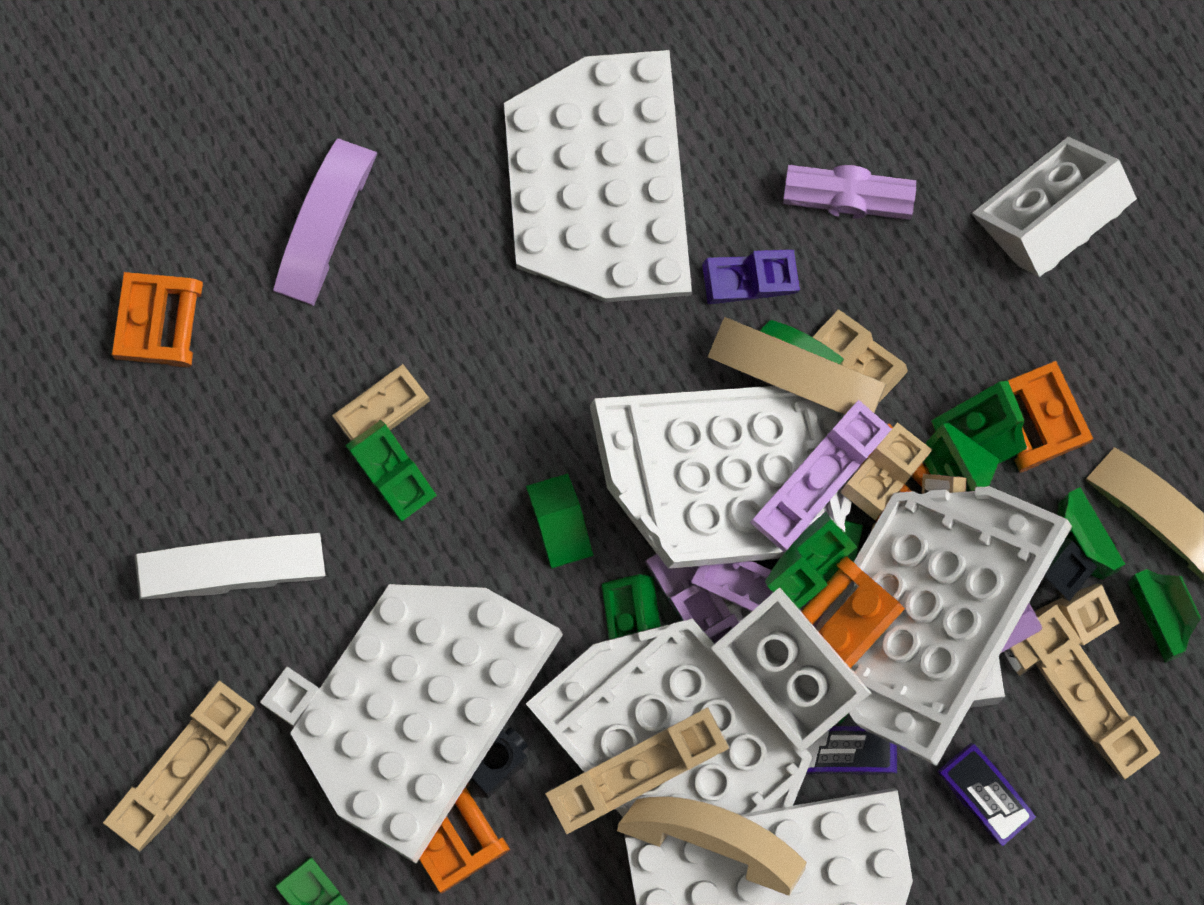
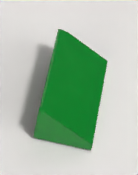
M637 574L601 584L609 640L661 627L654 577Z

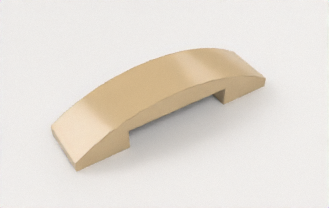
M726 317L722 321L708 355V358L844 415L858 400L875 413L887 385Z
M1114 447L1086 478V481L1118 508L1122 506L1185 559L1189 563L1187 567L1204 581V513L1157 474Z
M1053 605L1038 616L1042 630L1025 640L1040 659L1036 664L1059 700L1108 764L1122 779H1126L1158 756L1160 751L1136 717L1128 715L1079 645L1082 640L1058 606Z
M218 681L191 714L192 720L138 787L136 789L132 787L103 824L140 852L191 797L238 736L255 710V707L221 681Z
M707 707L545 794L566 834H569L664 782L729 749V746Z
M678 797L636 799L618 824V832L658 847L670 835L747 864L746 880L788 896L806 869L807 862L783 840L767 829L739 814L696 800Z

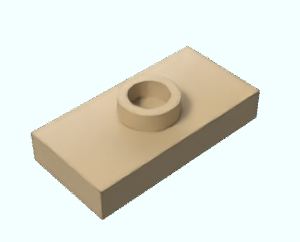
M402 364L332 416L350 441H352L379 420H382L390 430L430 402V400Z

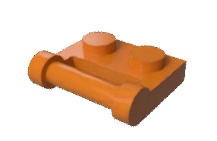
M124 272L112 350L114 359L191 367L193 352L189 351L194 313L196 299L201 297L203 282L193 278ZM168 293L180 295L172 348L160 347Z
M1056 361L1008 380L1014 395L1020 394L1044 444L1033 450L1022 427L1027 449L1016 455L1017 458L1014 460L1020 473L1092 442L1093 437Z
M845 556L836 565L839 570L827 582L828 585L814 596L801 612L813 625L852 581L859 586L818 631L851 669L905 608Z
M469 782L456 800L455 805L483 849L471 856L446 816L419 858L441 894L510 851L504 838L498 839L467 789Z

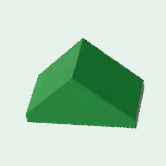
M942 423L925 443L932 449L924 460L930 474L967 478L966 492L975 491V487H988L1000 459L951 424Z
M568 473L527 485L526 489L551 569L593 557L580 503Z

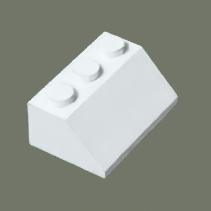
M1067 137L976 209L972 215L1019 267L1040 277L1045 272L1052 270L1060 260L1075 248L1087 242L1091 235L1106 223L1118 217L1137 198L1119 159Z
M781 588L772 593L711 647L801 753L871 694L870 690Z

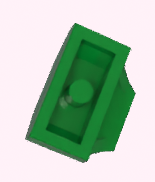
M1008 381L994 384L931 420L935 431L942 423L951 424L1000 459L999 464L1027 449L1022 430L1024 418Z
M1081 487L1069 492L1058 504L1057 511L1058 516L1067 519L1072 525L1066 538L1072 540L1097 566L1091 575L1104 580L1118 573L1125 565V562Z
M1148 569L1134 574L1128 581L1129 587L1165 663L1181 657L1187 649L1191 634L1201 619L1182 576L1157 574Z

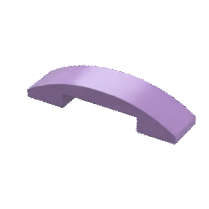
M338 138L334 142L299 212L273 289L274 292L314 306L330 268L329 260L357 193L363 189L377 152Z
M858 400L750 523L785 552L892 428Z

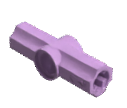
M788 165L783 204L828 209V212L834 216H839V213L854 214L853 218L855 219L863 218L866 214L911 220L915 201L916 180L871 175L869 170L854 165L837 166L833 170Z

